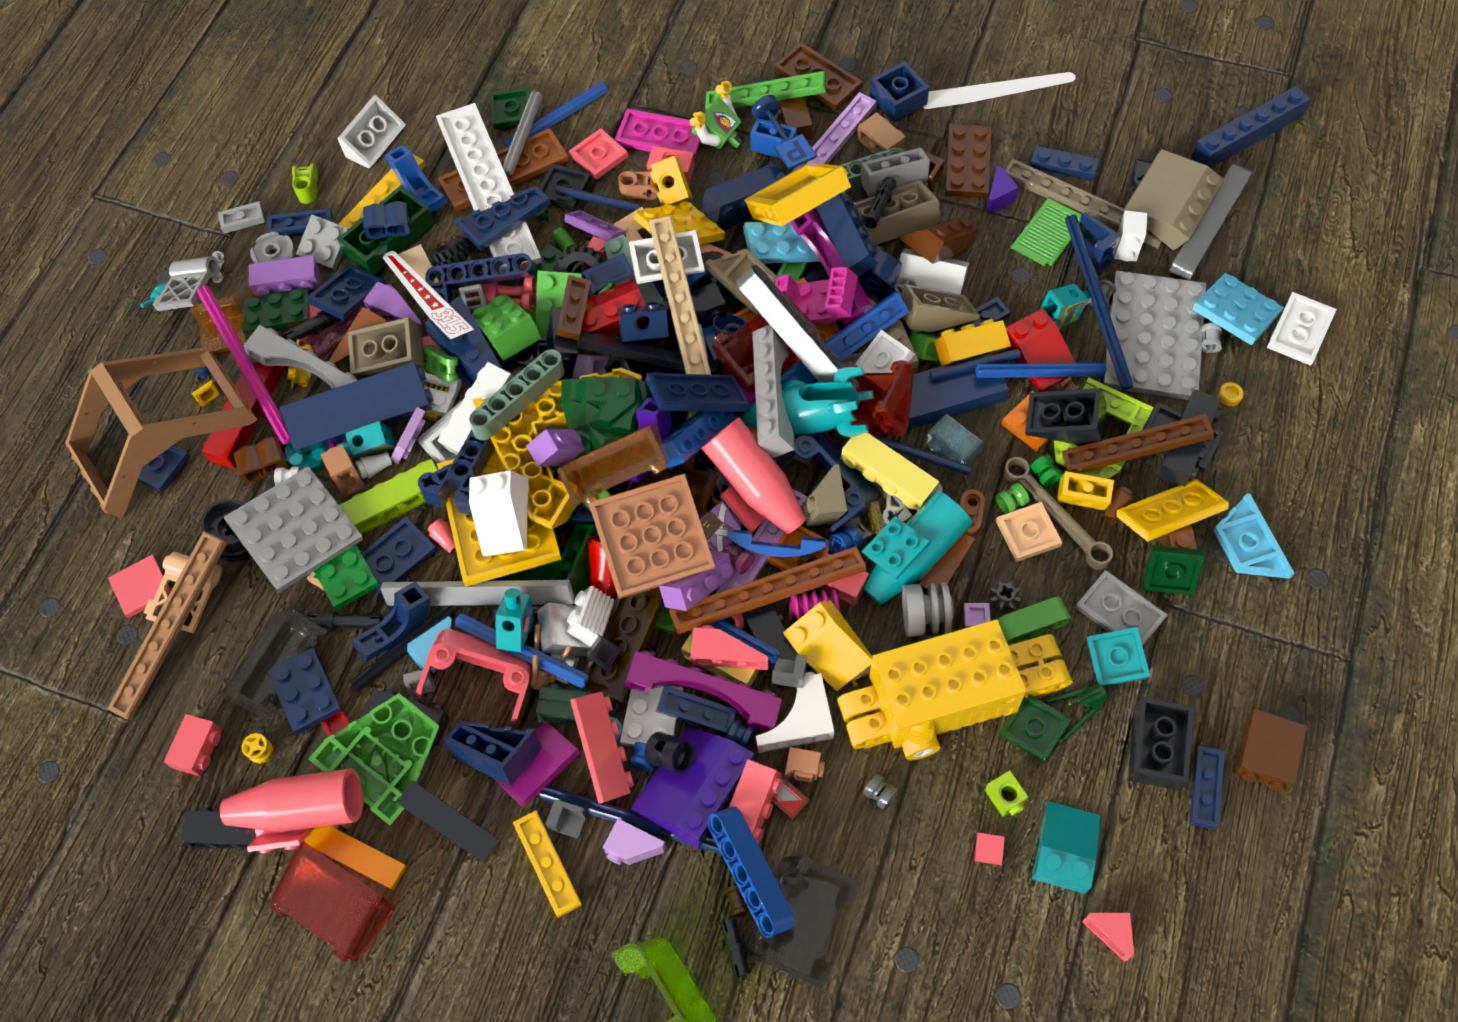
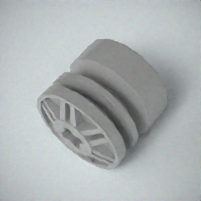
M947 582L939 583L938 594L935 584L929 583L926 595L923 594L921 584L903 585L902 609L906 636H924L926 624H930L933 635H938L939 624L944 635L951 633L954 610Z

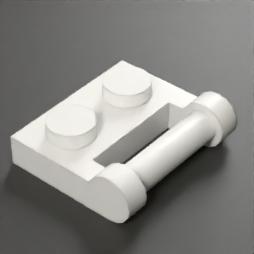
M424 370L427 380L423 382L450 388L448 392L429 388L434 401L430 402L432 409L426 412L444 416L453 407L461 388V379H458L456 382H447L433 374L426 373Z

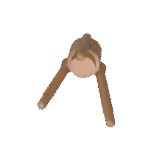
M536 624L534 648L539 650L540 625ZM571 645L566 647L559 661L565 662L572 649ZM535 654L533 656L529 685L536 690H545L548 688L549 682L555 683L556 676L538 667V655Z

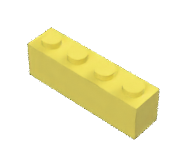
M869 433L851 437L842 449L841 459L848 467L860 471L867 480L882 486L887 494L895 495L910 509L918 511L935 493L939 484L937 479Z

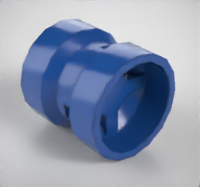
M848 527L829 537V549L833 554L853 547L859 549L862 546V536L856 528Z

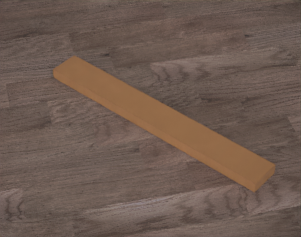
M203 531L109 704L108 710L127 720L133 719L228 542Z

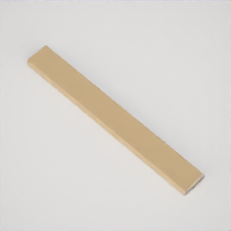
M667 216L649 220L686 374L711 375L672 218Z

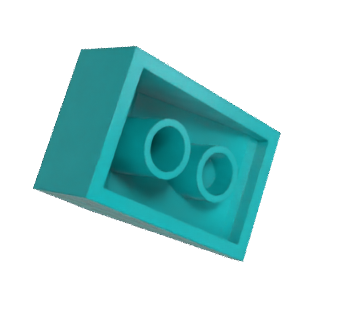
M1047 801L1032 879L1086 894L1092 886L1095 870L1100 815Z

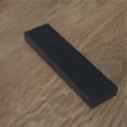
M413 780L396 802L482 862L485 861L499 841L491 833Z

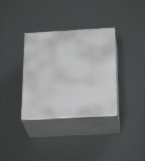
M548 602L537 610L542 652L563 654L568 645L572 647L568 655L584 656L588 652L590 646L566 632L569 626L567 618L575 609V606Z

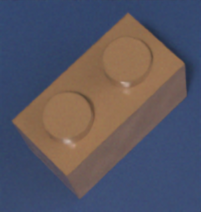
M877 112L858 125L857 140L874 154L892 148L904 150L906 136Z

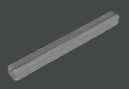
M532 91L502 166L506 175L511 176L514 173L542 100L540 92Z

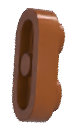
M974 489L965 491L960 500V507L973 521L972 527L965 532L969 536L976 535L979 532L985 505L984 495ZM973 502L976 506H970L968 503Z

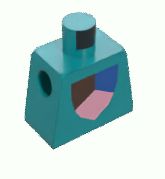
M509 588L505 591L496 613V649L522 652L534 622L531 596L520 593L516 588Z

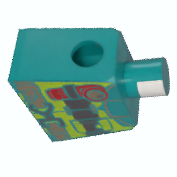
M1071 284L1048 291L1040 309L1043 308L1056 323L1058 329H1061L1079 319L1085 305L1091 303L1092 300L1088 291L1082 292L1077 285Z
M380 421L347 432V441L337 444V446L342 444L348 455L352 454V456L357 458L377 455L396 448L391 427Z

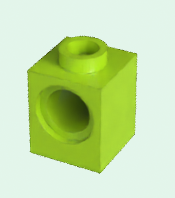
M1010 770L988 783L985 792L1002 817L1009 813L1015 816L1025 809L1024 804L1028 796ZM1001 792H1011L1014 796V800H1005L1002 797Z

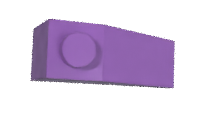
M377 282L363 301L366 309L384 318L387 322L409 317L421 325L422 337H425L426 332L421 321L396 288L390 284L384 285Z

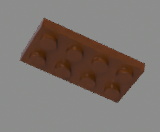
M802 42L797 44L774 65V71L784 78L825 71L826 93L812 96L835 111L862 88L863 81Z
M949 124L945 196L988 198L991 126Z

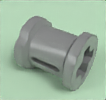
M1207 323L1201 327L1203 332L1202 351L1205 353L1219 352L1222 349V343L1220 342L1222 327L1215 323Z

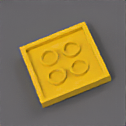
M688 201L635 211L634 220L649 233H651L649 220L671 216L675 234L696 230L699 245L724 240L725 232Z

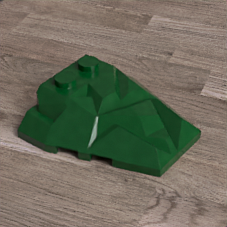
M582 377L581 379L561 380V407L568 423V429H574L580 435L581 443L585 448L577 456L584 477L618 478L616 469L630 456L637 443L639 425L636 410L648 397L654 398L646 381H639L637 378Z

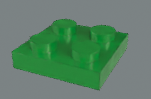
M357 545L314 571L336 611L380 586Z

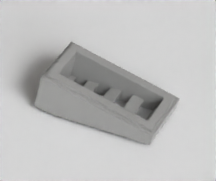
M482 282L459 287L461 298L469 312L487 305ZM478 291V296L467 298L466 294ZM477 300L481 301V304L469 306L468 303Z

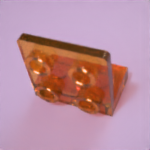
M235 296L217 299L216 301L242 347H244L243 345L247 340L242 332L243 309ZM204 303L191 306V314L199 324L201 348H207L212 354L228 351L229 348Z

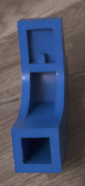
M403 144L385 155L403 188L430 208L431 213L439 210L441 206L447 203L445 196L427 180L418 166L413 153Z

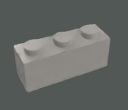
M917 148L861 163V185L868 196H872L881 187L886 177H893L896 180L897 185L895 188L917 180L921 182L928 181L930 160L922 148Z

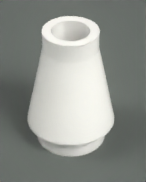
M387 452L360 457L355 462L361 479L366 477L370 479L386 467L392 465Z

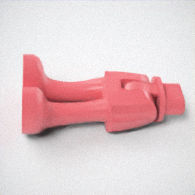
M534 275L525 278L524 284L517 287L498 285L497 282L482 284L487 304L491 303L495 297L506 294L508 297H521L511 299L528 314L534 312L535 299H537V282ZM477 291L468 293L466 295L467 298L478 296L479 294ZM477 300L468 303L470 306L481 304V301Z

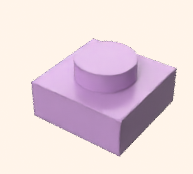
M964 603V629L990 621L989 603Z

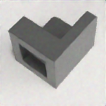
M797 654L795 661L778 658L772 672V684L803 688L807 656Z
M555 799L546 825L550 831L579 839L588 814L585 808Z

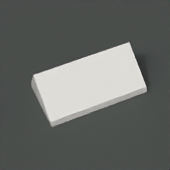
M374 95L341 133L338 141L347 159L371 168L406 124L380 98Z
M905 248L902 251L900 257L902 268L898 280L910 278L916 282L917 287L961 295L969 267L968 262L948 258L932 264L915 250Z

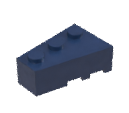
M459 721L444 739L452 758L509 786L513 785L542 749L535 729L527 728L526 731L513 730L511 726H504L502 729L490 727V724Z

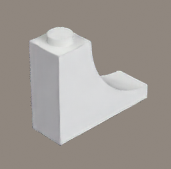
M805 673L803 688L796 687L795 703L786 719L771 731L756 736L758 753L834 739V728L821 673Z

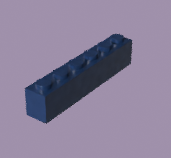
M1296 85L1197 140L1191 158L1198 163L1212 168L1303 117L1311 99Z

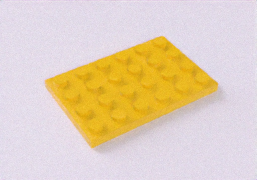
M496 449L481 476L506 471ZM455 459L437 463L438 470L453 463ZM457 491L451 493L447 499L446 507L465 587L562 560L554 529L531 521L528 514L527 550L483 556L473 516L458 512L453 501Z

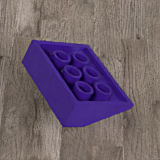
M687 726L680 738L691 741L694 745L695 754L692 765L687 771L680 774L659 767L631 807V810L699 850L710 833L708 827L709 815L726 808L735 793L747 760L753 761L754 753L732 740Z

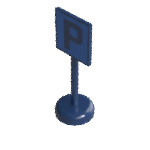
M774 95L763 96L754 103L751 112L756 120L757 118L770 119L783 138L784 142L775 145L774 149L787 169L791 170L817 158L816 153L803 134L789 139L774 117L780 107L777 97Z

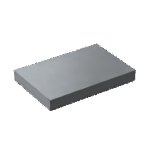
M1106 570L1075 606L1076 609L1107 632L1138 627L1142 646L1168 615Z

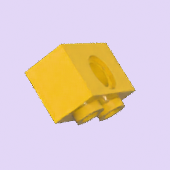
M672 156L651 165L653 171H650V175L654 184L657 183L660 191L657 194L661 204H677L693 198L679 157ZM669 177L674 178V185L671 188H667L665 184Z
M1065 471L1060 478L1057 502L1105 511L1111 503L1114 480Z

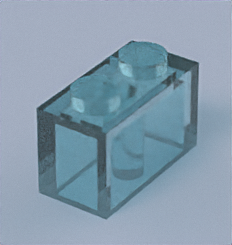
M946 414L928 431L926 443L932 451L940 453L945 458L969 465L980 454L983 441Z

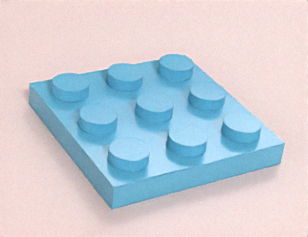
M1224 273L1192 308V310L1250 345H1253L1284 309L1275 300L1265 297L1256 289L1238 281L1236 277Z

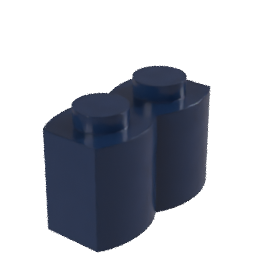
M395 201L386 205L371 204L363 207V229L366 237L369 239H381L387 236L398 237L410 234V211L407 203Z

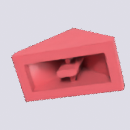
M1090 913L1082 921L1124 962L1134 955L1130 913Z

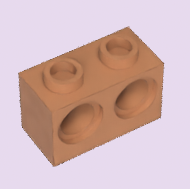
M342 444L320 454L331 478L344 498L366 488Z

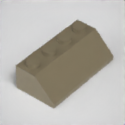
M920 180L893 190L892 200L886 205L878 225L873 229L864 225V218L867 216L875 196L853 203L857 207L863 225L869 234L870 242L874 246L940 222L939 200Z

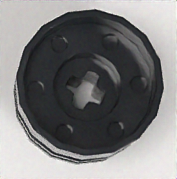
M233 499L221 500L212 504L205 511L201 519L202 531L228 542L220 558L231 562L241 561L251 556L238 537L233 536L235 533L224 519V516L244 505L241 501Z

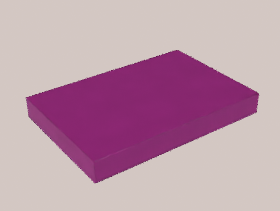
M547 721L536 730L542 749L513 785L509 786L494 779L522 808H525L580 754L578 749Z

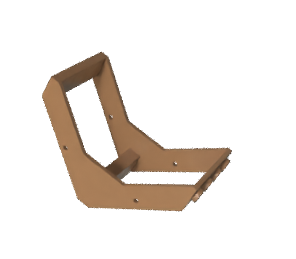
M203 347L101 362L90 370L65 444L72 454L71 458L80 467V473L90 484V490L100 501L102 510L107 515L112 514L121 519L125 515L143 466L182 438L248 426L258 419L218 359L207 348ZM207 367L234 407V409L147 424L126 389L144 376ZM108 402L129 434L109 489L105 486L87 455L103 407Z

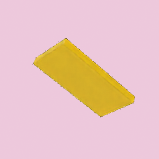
M1194 479L1189 481L1185 487L1179 485L1118 509L1117 517L1148 542L1228 509L1229 502L1199 480Z

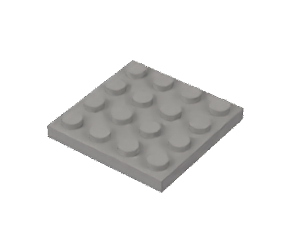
M309 466L224 516L229 527L278 593L363 540L360 532Z

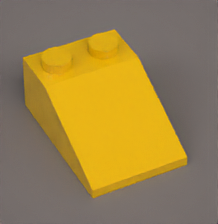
M831 600L819 602L783 632L799 655L807 656V663L817 673H821L822 678L836 691H839L871 665V654Z

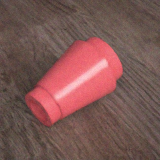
M443 518L433 522L428 527L429 536L448 551L449 554L455 553L456 548L450 523Z

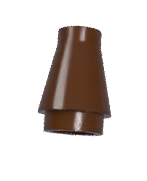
M1116 486L1112 491L1111 503L1106 508L1103 517L1112 523H1117L1119 519L1117 517V510L1130 505L1134 501L1132 498L1134 493L1126 487Z

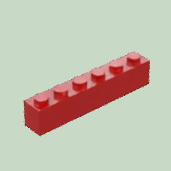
M249 358L271 396L286 366L266 367ZM243 373L234 385L258 420L248 426L211 432L208 440L204 442L202 453L211 463L234 469L237 465L233 453L248 444L263 413V409ZM229 399L224 403L223 410L234 409Z

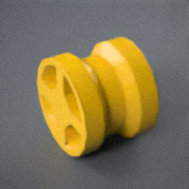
M258 733L250 734L242 743V752L254 763H265L271 758L274 751L272 743Z

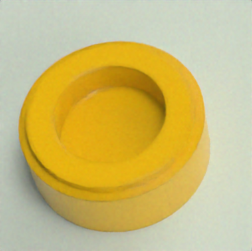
M1232 382L1223 384L1218 392V398L1226 406L1238 405L1244 395L1243 389L1238 384Z

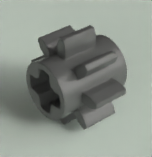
M998 581L997 589L991 588L989 594L993 596L990 605H995L998 608V612L1007 609L1009 612H1012L1013 604L1019 605L1021 599L1016 597L1020 589H1015L1011 581L1004 584Z

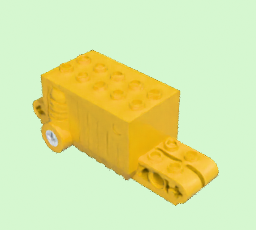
M996 619L872 655L869 676L872 686L846 693L840 696L837 702L844 722L848 723L846 728L854 749H867L892 741L894 749L902 746L906 759L912 761L928 757L940 750L936 737L937 734H944L948 731L971 726L978 722L981 723L991 718L994 719L1002 715L1006 716L1016 713L1024 695L1026 698L1029 694L1039 698L1056 693L1058 690L1071 685L1073 681L1064 660H1059L1062 658V655L1052 634L1008 646L999 622Z

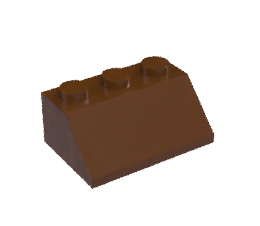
M961 217L903 234L900 240L934 264L968 251L979 229L973 226L969 219Z

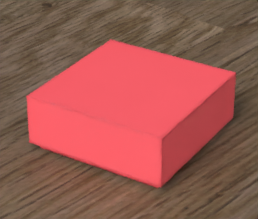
M977 833L974 861L1002 865L1004 837Z

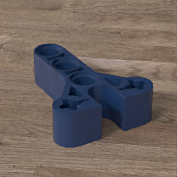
M471 429L453 463L433 473L428 472L421 475L418 479V487L425 501L444 507L451 493L457 491L453 501L458 512L473 516L469 504L470 478L481 476L495 450L491 439L479 440L474 436Z

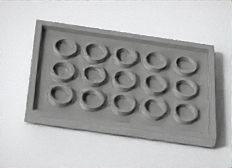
M1116 270L1113 283L1117 290L1112 295L1110 316L1134 385L1133 388L1125 391L1188 400L1193 389L1199 391L1201 343L1203 338L1201 327L1204 324V316L1192 310V308L1206 292V283ZM1107 348L1105 358L1107 371L1104 374L1103 384L1116 390H1122Z

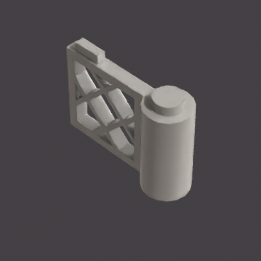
M213 256L172 262L169 268L171 278L161 295L157 296L152 304L155 309L162 311L194 306L199 298L198 288L206 285L209 278H215L219 275L220 266L217 259Z

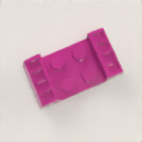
M847 267L831 268L830 279L797 284L790 275H784L776 278L775 285L809 325L833 323L838 319L852 315L858 276Z

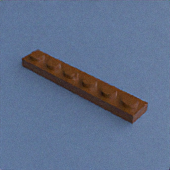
M1203 414L1062 451V458L1068 472L1080 473L1213 439L1214 432L1207 415Z

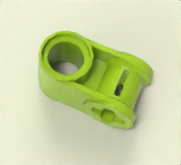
M312 163L310 166L305 167L292 166V186L299 201L303 204L312 203L317 198L318 171L316 165Z

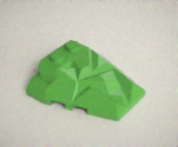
M398 693L360 719L348 724L344 729L327 737L311 755L309 760L323 772L354 769L359 775L362 784L363 801L371 807V811L391 826L405 809L396 802L412 780L417 783L440 726Z

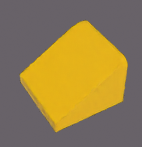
M211 380L192 393L201 406L206 405L221 394Z

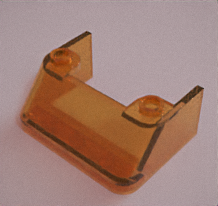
M654 423L570 461L558 468L557 471L575 507L582 501L587 505L600 499L598 494L646 471L652 470L653 474H656L666 469V465L670 460L657 426Z

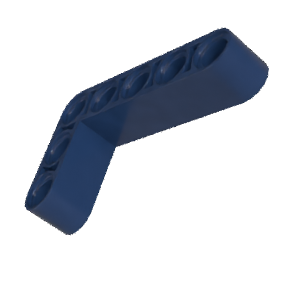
M519 253L433 266L427 270L425 281L440 296L444 295V300L449 304L453 301L452 289L481 282L482 284L528 278L535 274L537 266L527 254ZM529 261L528 268L520 270L521 263ZM503 264H507L506 271L504 273H499V267ZM484 267L485 273L478 277V270ZM459 271H463V277L456 280V274ZM438 274H442L441 281L435 283V277Z

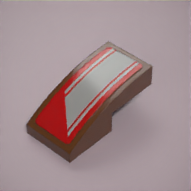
M781 776L783 780L781 789L778 794L774 793L771 803L775 809L794 822L811 802L796 787Z

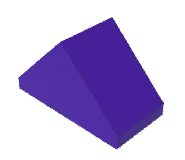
M1001 166L996 168L986 213H992L1016 201L1019 187Z

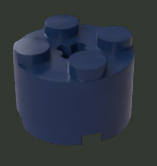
M875 246L878 252L876 257L879 264L858 277V280L868 297L874 294L879 295L877 299H884L893 292L901 272L902 262L886 253L882 247Z

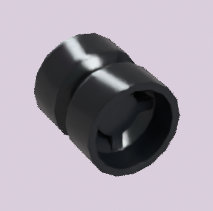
M661 731L655 732L648 739L645 746V757L648 763L679 774L687 771L692 765L695 750L691 741Z

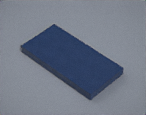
M647 373L645 379L660 411L748 412L750 407L734 375Z

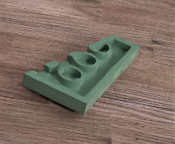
M624 234L603 242L608 260L624 253L633 271L632 275L615 282V287L634 279L645 303L665 302L653 282L637 284L629 242Z

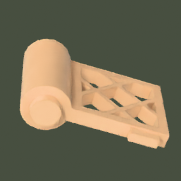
M172 552L165 557L163 561L164 577L154 600L149 599L143 612L147 614V620L155 622L158 608L164 605L168 598L166 589L169 582L177 581L190 556ZM216 564L202 589L204 592L201 599L195 602L190 611L193 616L189 626L183 625L182 631L194 634L211 591L220 580L222 574V567Z

